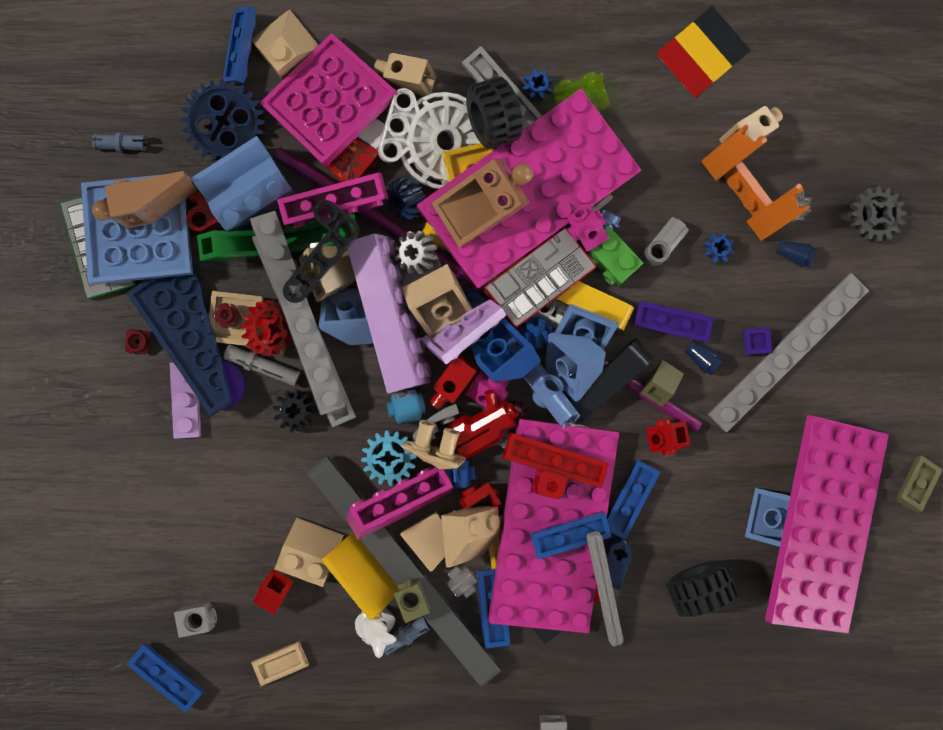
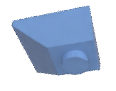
M358 288L343 289L321 301L319 328L322 331L348 345L373 343Z
M570 304L554 333L588 337L604 350L617 329L618 323Z
M550 333L548 334L544 369L549 375L558 377L564 384L563 390L572 399L578 401L602 373L606 352L588 337Z
M755 488L745 537L780 547L790 496Z

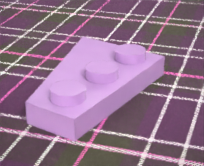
M488 300L463 314L460 322L451 326L447 323L440 327L442 332L432 338L426 335L420 340L432 353L447 364L456 359L469 345L477 342L486 331L495 327L506 316V313L502 307L492 300Z

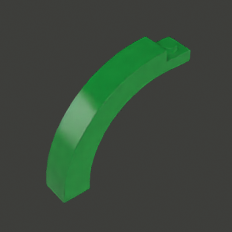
M348 214L353 220H355L354 214ZM319 222L294 228V226L282 228L291 255L302 254L307 248L316 247L329 232ZM349 222L342 224L340 227L341 235L345 238L351 237L354 233V226ZM254 230L210 231L197 235L200 261L260 259L252 237L255 236ZM330 242V243H327L325 246H336V245Z

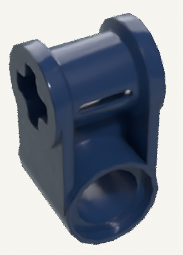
M613 538L608 542L605 553L612 587L620 590L632 558V549L622 538ZM622 547L624 553L616 555L614 550H619Z

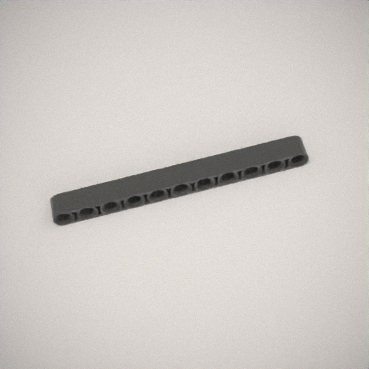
M326 455L310 468L307 474L350 526L346 519L350 506L360 500H364V502L366 500L334 461ZM387 526L360 539L396 584L411 578L413 582L416 580L420 581L431 608L430 613L423 617L481 687L502 671L496 659L487 648L483 647L482 642ZM406 594L413 604L419 601L416 594Z

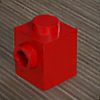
M271 569L259 587L253 603L275 615L287 597L294 581Z

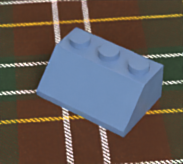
M256 136L193 176L191 180L203 196L207 198L269 157L273 161L274 159Z
M269 157L205 199L212 214L225 231H244L252 226L251 218L275 211L279 208L277 199L296 195V193L272 158Z

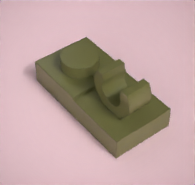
M922 455L916 457L896 498L897 502L917 513L922 512L943 469Z

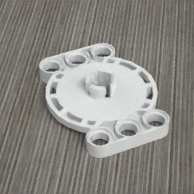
M399 89L397 91L398 95H407L410 98V105L407 108H401L397 104L398 95L393 96L378 148L379 157L386 163H393L401 158L404 167L411 176L428 187L440 189L448 183L442 152L449 150H443L439 147L437 143L438 134L447 132L451 139V144H454L450 150L480 143L470 124L466 98L454 93L441 92L427 95L416 101L415 95L411 90ZM442 97V101H435L433 103L427 101L432 98ZM449 98L457 99L463 102V104H460L455 101H450ZM419 104H421L423 107L421 110H419ZM393 119H399L403 122L404 129L401 133H395L391 130L390 122ZM386 144L396 146L397 155L394 158H389L384 154L383 149ZM406 152H408V155H409V157H410V158L407 159V160H406V157H405V155H404ZM413 163L423 175L420 177L409 164ZM427 178L440 180L442 185L433 184L427 181Z

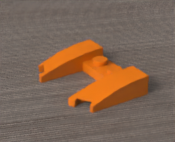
M745 125L701 162L716 181L722 176L724 177L729 187L751 213L752 217L746 222L762 241L809 209V206L799 207L795 195L803 191L800 183L775 201H771L742 162L768 140L761 135L757 138L756 142L744 135L749 127Z

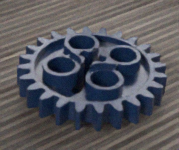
M223 79L220 80L219 86H216L214 81L210 80V88L208 89L201 83L202 92L198 93L192 90L195 99H185L190 104V108L181 109L188 114V117L180 119L181 122L188 123V127L182 129V132L191 134L186 141H195L196 144L193 150L196 151L202 148V157L211 153V160L213 162L217 156H221L222 159L253 139L256 134L263 135L264 133L257 128L258 125L265 124V121L257 119V116L263 114V110H255L259 101L251 102L250 98L253 93L243 94L244 85L235 89L233 80L230 82L229 87L225 86ZM214 97H222L225 100V107L222 110L216 111L211 107V100ZM234 101L236 104L227 118L230 125L228 127L222 126L216 140L211 141L210 138L219 125L216 118L218 116L223 117L230 103ZM238 110H243L247 113L248 120L244 124H237L233 120L234 113ZM207 118L212 121L213 127L210 132L203 133L199 130L198 123L200 120ZM231 132L234 134L235 143L232 146H224L221 143V135L223 133Z

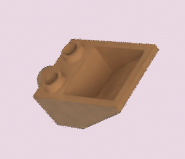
M493 159L431 203L458 247L465 245L530 204L519 184L524 185L532 180L533 169L526 163H520L514 167L511 173L503 159ZM492 174L494 179L491 180L488 175ZM503 195L507 197V203L503 200Z
M184 171L133 181L120 179L114 181L113 185L105 186L107 200L95 202L92 207V213L96 219L101 221L112 218L126 229L149 225L197 191L198 188Z

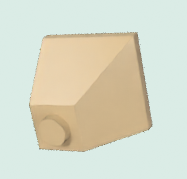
M290 9L251 40L282 80L318 46Z

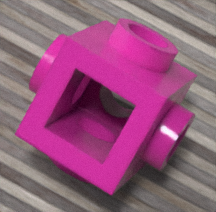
M589 204L577 209L573 214L566 217L571 224V227L568 228L569 233L575 242L581 241L587 252L609 239L603 228V225L606 224L605 219L599 210L594 212Z
M480 370L465 395L486 408L487 402L484 392L489 389L495 390L498 403L508 395L509 392L505 388L510 380L493 382Z

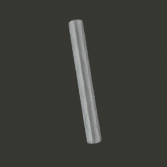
M599 531L590 532L587 534V542L608 640L612 646L621 645L624 640L602 535Z

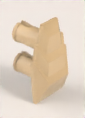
M420 420L416 440L413 442L406 441L402 444V448L418 456L424 462L434 465L439 470L458 468L466 460L465 457L454 453L460 432L455 429L445 428L440 448L433 447L430 443L436 424L427 420Z

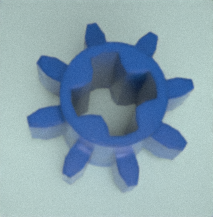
M534 68L531 77L524 76V82L529 85L523 87V92H529L530 101L535 97L539 98L542 102L545 93L548 95L552 94L553 90L548 85H551L554 79L547 78L546 70L541 73L537 72ZM538 81L541 82L542 86H539L538 89L534 88V84H537Z
M725 232L719 238L714 233L711 234L710 240L712 242L707 241L702 244L704 247H707V252L703 256L712 258V264L716 263L718 259L725 263L728 261L726 255H733L735 253L731 249V244L734 240L729 241L725 238ZM718 243L720 244V249L723 250L720 253H717V248L714 247Z
M531 317L520 328V334L533 348L543 347L548 341V334L552 333V326H547V321L541 317Z
M464 461L458 468L445 469V473L450 482H452L453 488L470 487L471 480L476 479L475 466L469 467V461Z

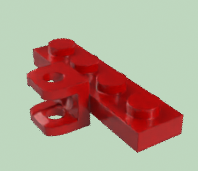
M509 433L502 459L537 469L533 481V492L554 499L561 498L568 479L602 488L609 465L607 462L513 433Z

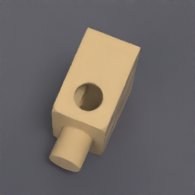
M391 53L388 61L378 59L374 65V71L379 76H382L395 90L409 89L415 96L421 98L432 93L437 76L426 59Z
M763 106L736 123L719 140L723 143L743 126L748 125V130L744 135L756 142L757 138L761 135L766 138L779 128L778 122L783 119V115L776 107L769 110L768 107Z
M324 246V255L328 258L334 257L337 253V247ZM315 247L307 248L299 257L301 264ZM348 251L342 255L312 291L317 302L349 287L356 280ZM310 263L307 266L306 272L309 277L316 278L320 274V268L317 264Z
M435 511L401 531L400 535L428 570L430 572L433 571L445 557L441 515Z

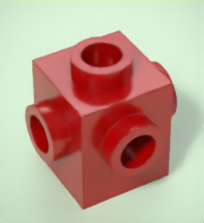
M671 418L656 420V425L646 427L647 441L651 453L661 452L662 456L677 454V449L690 446L686 421L671 422Z

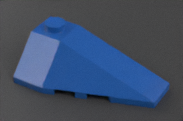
M474 288L466 294L472 309L486 302ZM502 318L495 327L490 328L480 336L477 342L470 345L477 365L493 382L523 378L541 362L533 346L505 318Z

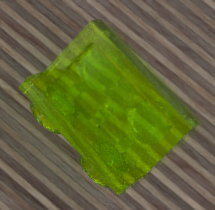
M590 72L583 75L580 80L572 82L571 79H566L557 83L553 91L556 106L582 88L598 111L608 109L610 103L603 83L604 74L596 75V72Z

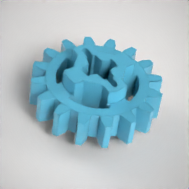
M386 430L385 437L376 433V441L372 439L367 440L370 448L362 449L364 453H367V457L362 458L361 462H367L368 466L363 470L364 472L371 470V480L377 476L379 478L378 484L381 485L384 480H387L388 485L392 486L393 479L400 482L402 481V475L406 477L411 475L407 469L415 468L416 465L411 462V459L417 456L405 449V452H399L393 446V442H396L402 447V444L408 440L407 436L401 440L399 439L398 431L395 432L394 436H390L389 430ZM383 442L381 452L373 454L375 447ZM387 451H390L392 456L401 457L393 460L391 465H388L387 460L377 459L385 456ZM399 462H405L403 469L395 474V466ZM374 464H379L383 467L385 474L379 472Z

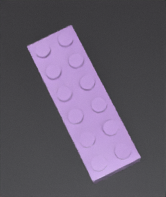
M371 234L356 239L348 248V253L388 394L431 383L430 377L432 372L428 362H425L423 355L425 346L420 340L421 338L418 337L416 330L418 328V321L410 311L402 290L405 274L404 270L399 268L400 264L394 259L398 254V251L394 248L397 245L394 240H391V237Z

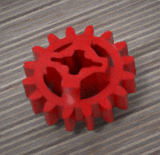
M274 301L256 302V307L250 306L248 308L250 315H243L247 322L240 326V328L246 329V333L241 336L242 339L249 340L246 347L254 348L253 353L262 354V356L279 355L280 349H287L285 342L293 340L289 336L290 330L280 304L274 303Z

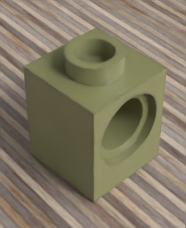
M662 360L651 372L641 394L663 407L674 395L684 374Z
M411 578L397 584L398 588L395 589L393 594L405 623L430 613L431 608L419 580L413 582ZM407 593H414L419 601L411 605L405 601L404 596Z

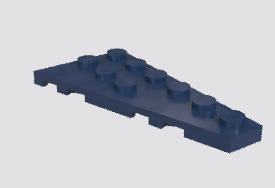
M191 251L193 275L146 279L126 294L209 416L213 417L231 404L233 398Z

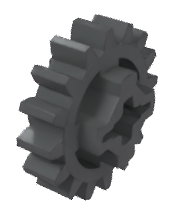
M880 186L873 188V191L868 188L863 191V194L855 197L857 202L850 204L854 212L848 214V217L855 220L850 226H857L859 229L856 235L864 233L865 241L872 239V237L874 242H880L882 238L885 241L891 239L892 234L896 235L900 232L897 226H903L906 223L901 217L907 215V212L901 211L900 208L905 202L898 203L897 198L899 194L896 193L891 196V188H886L881 191ZM877 198V199H881V200H883V201H882V202H877L875 199H874V200H871V199ZM877 226L879 229L883 228L884 230L878 231L871 228Z

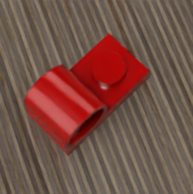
M199 189L188 197L194 205L198 203L187 214V224L191 229L204 234L222 226L212 214L205 197ZM201 215H206V223L198 227L196 224L197 218Z

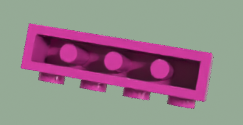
M375 173L277 199L284 225L293 223L294 228L308 225V219L315 218L313 211L319 201L329 200L346 214L358 212L357 206L367 204L368 209L383 205L382 200L387 199L388 195L382 173ZM330 205L323 206L320 209V217L323 220L332 218L333 208Z
M431 467L426 468L411 480L406 478L388 491L383 489L365 502L360 500L352 504L346 519L357 540L448 496L453 486L443 469L439 470L437 467L433 469Z

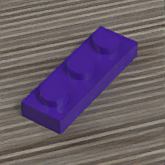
M639 301L633 327L708 343L714 318Z

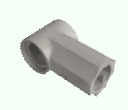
M671 217L653 241L645 248L643 252L644 261L650 266H658L668 259L671 252L688 233L689 229L679 219ZM652 248H658L661 251L662 257L660 259L652 255Z

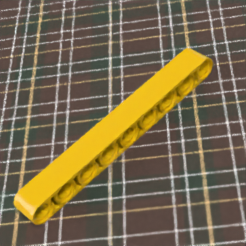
M427 222L422 232L425 233V236L433 238L432 245H437L438 248L449 252ZM525 256L520 258L518 261H516L514 264H512L507 269L502 271L500 274L506 272L508 269H510L512 266H514L516 263L522 260ZM582 282L576 283L555 299L565 305L573 304L618 323L617 330L620 331L625 330L634 310L633 306Z

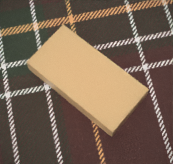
M300 641L251 662L261 686L309 665Z

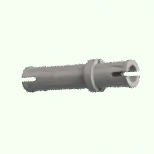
M231 344L227 347L223 357L225 360L243 366L245 370L260 372L293 387L297 384L301 374L299 371L262 358L253 353V351H244Z

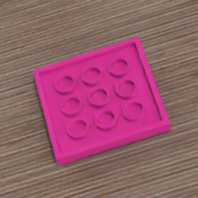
M331 33L260 104L324 167H327L391 104L393 96H397L398 93Z

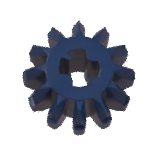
M410 176L392 181L386 191L389 197L387 202L390 203L391 210H394L396 217H401L403 221L421 216L417 204L427 197L422 191L423 187L418 185L417 179L413 180Z

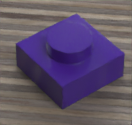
M770 327L742 330L744 355L772 353Z

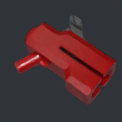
M493 389L484 392L487 407L482 412L473 417L464 415L447 425V428L460 432L456 446H460L456 450L466 459L493 445H499L505 449L508 440L507 430L516 426L518 412L512 403L508 404L505 399L497 403L495 390Z

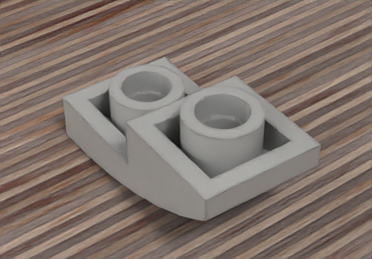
M454 404L439 411L427 421L436 424L440 420L442 425L455 421V415L459 414L457 405ZM437 424L434 428L432 439L436 438L434 433L439 432ZM418 429L413 434L414 440H416Z

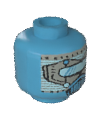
M414 389L393 393L391 395V402L387 403L389 418L394 417L398 424L420 420L422 413H425L422 394H417Z

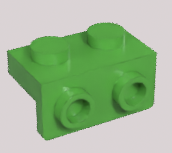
M608 226L605 231L609 239L588 252L586 249L584 251L603 272L602 277L608 284H614L618 287L643 262Z

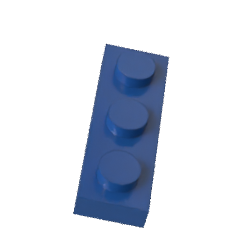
M244 6L234 9L223 73L225 84L229 85L232 80L235 85L243 84L247 77V63L252 50V34L256 26L255 16L257 9Z
M639 460L635 461L607 516L610 532L626 540L660 471Z
M603 510L529 533L535 557L538 560L587 545V534L590 532L599 531L603 540L612 537L606 513Z
M492 568L477 570L483 647L485 649L510 645L509 626L491 624L488 621L496 570Z
M147 643L140 647L127 664L128 667L185 713L188 712L205 691Z

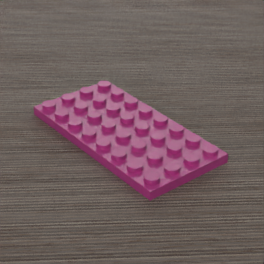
M581 88L523 129L519 140L499 146L417 204V208L478 290L568 225L569 221L566 217L587 204L590 207L594 206L640 173L641 169ZM493 159H503L511 173L514 167L520 163L530 165L533 169L532 180L524 185L519 184L530 204L465 245L458 247L431 203ZM492 174L488 175L491 180L494 179ZM503 195L502 198L507 203L508 199Z
M807 415L765 621L772 624L849 633L889 434Z
M518 418L516 435L607 462L609 465L602 488L568 479L561 498L554 499L533 492V481L537 469L511 462L488 621L491 624L589 633L596 579L588 544L538 560L535 557L529 533L602 510L606 513L607 517L619 432L573 425L562 428L558 423Z

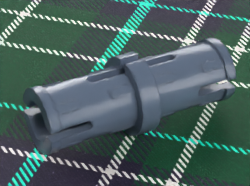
M116 132L115 135L93 134L92 139H96V141H92L94 150H116L118 153H123L124 150L146 151L147 146L143 145L147 144L145 135H124L122 132Z
M422 616L411 624L400 626L398 631L392 634L396 637V641L393 644L387 645L384 653L389 655L404 645L409 646L413 643L414 639L431 631L430 624Z

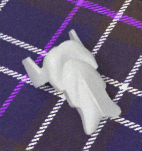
M386 607L372 620H369L363 611L356 618V633L366 644L372 646L377 658L383 655L387 645L393 644L396 641V637L389 634L395 624V617Z

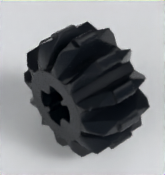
M296 389L293 397L291 391L287 390L285 391L286 399L281 396L277 397L278 402L282 405L273 406V410L280 411L279 415L274 416V420L283 419L279 427L283 429L289 424V432H294L296 425L299 431H304L305 426L303 422L309 426L313 424L308 415H317V412L309 411V408L314 407L316 403L314 401L306 403L310 397L308 393L304 394L301 398V390ZM297 404L300 414L292 417L293 413H290L289 409Z

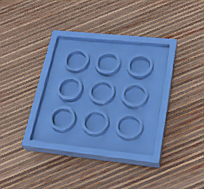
M159 175L143 176V177H133V178H123V179H127V180H129V181H133V180H139V179H144V178H149V177H154V176H159ZM120 179L81 183L89 284L193 275L190 230L187 224V198L154 223L126 229L112 218L101 221L96 219L92 213V207L95 202L107 200L105 186L113 185L114 181Z

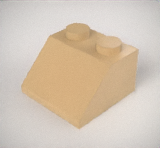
M448 264L402 288L410 311L430 338L442 332L440 327L447 323L451 326L460 322L463 314L472 310L463 289Z
M472 506L441 515L446 567L456 566L481 557L486 553L500 534L498 507Z
M297 517L283 545L275 570L323 587L327 583L330 570L321 559L342 542L344 534Z

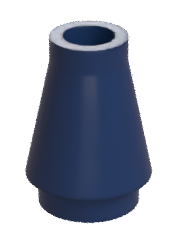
M781 240L776 254L781 255L801 268L803 266L809 268L815 256L816 248L811 247V244Z
M694 340L684 351L704 374L707 372L712 375L724 360L719 356L720 353L700 345Z

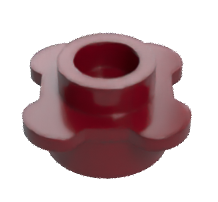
M129 329L126 332L125 351L127 353L140 352L142 355H146L150 352L148 344L151 333L148 330L138 332L135 329Z

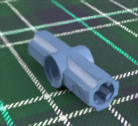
M540 363L524 376L525 380L534 390L532 395L534 402L542 408H547L562 428L569 426L579 418V413L562 392L564 389L563 382L558 377L549 375Z

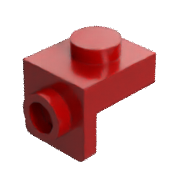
M483 483L478 487L475 484L468 487L462 492L464 496L458 500L463 509L471 507L484 497L491 507L501 505L499 491L494 485L490 486L489 483Z

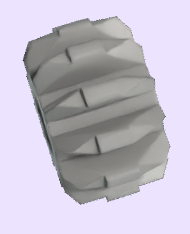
M409 231L407 232V238L400 237L399 241L402 245L394 247L396 251H399V255L394 259L402 261L399 268L402 270L407 269L409 274H415L416 272L424 274L426 268L432 269L434 266L431 259H438L437 255H433V251L438 248L437 245H431L433 238L425 236V233L422 231H418L416 234ZM416 249H418V254H415L414 256V251H417Z

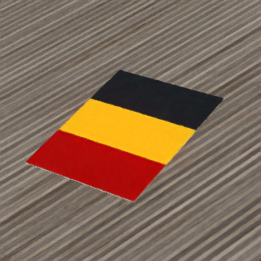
M711 6L656 54L689 93L696 98L751 50L717 10Z

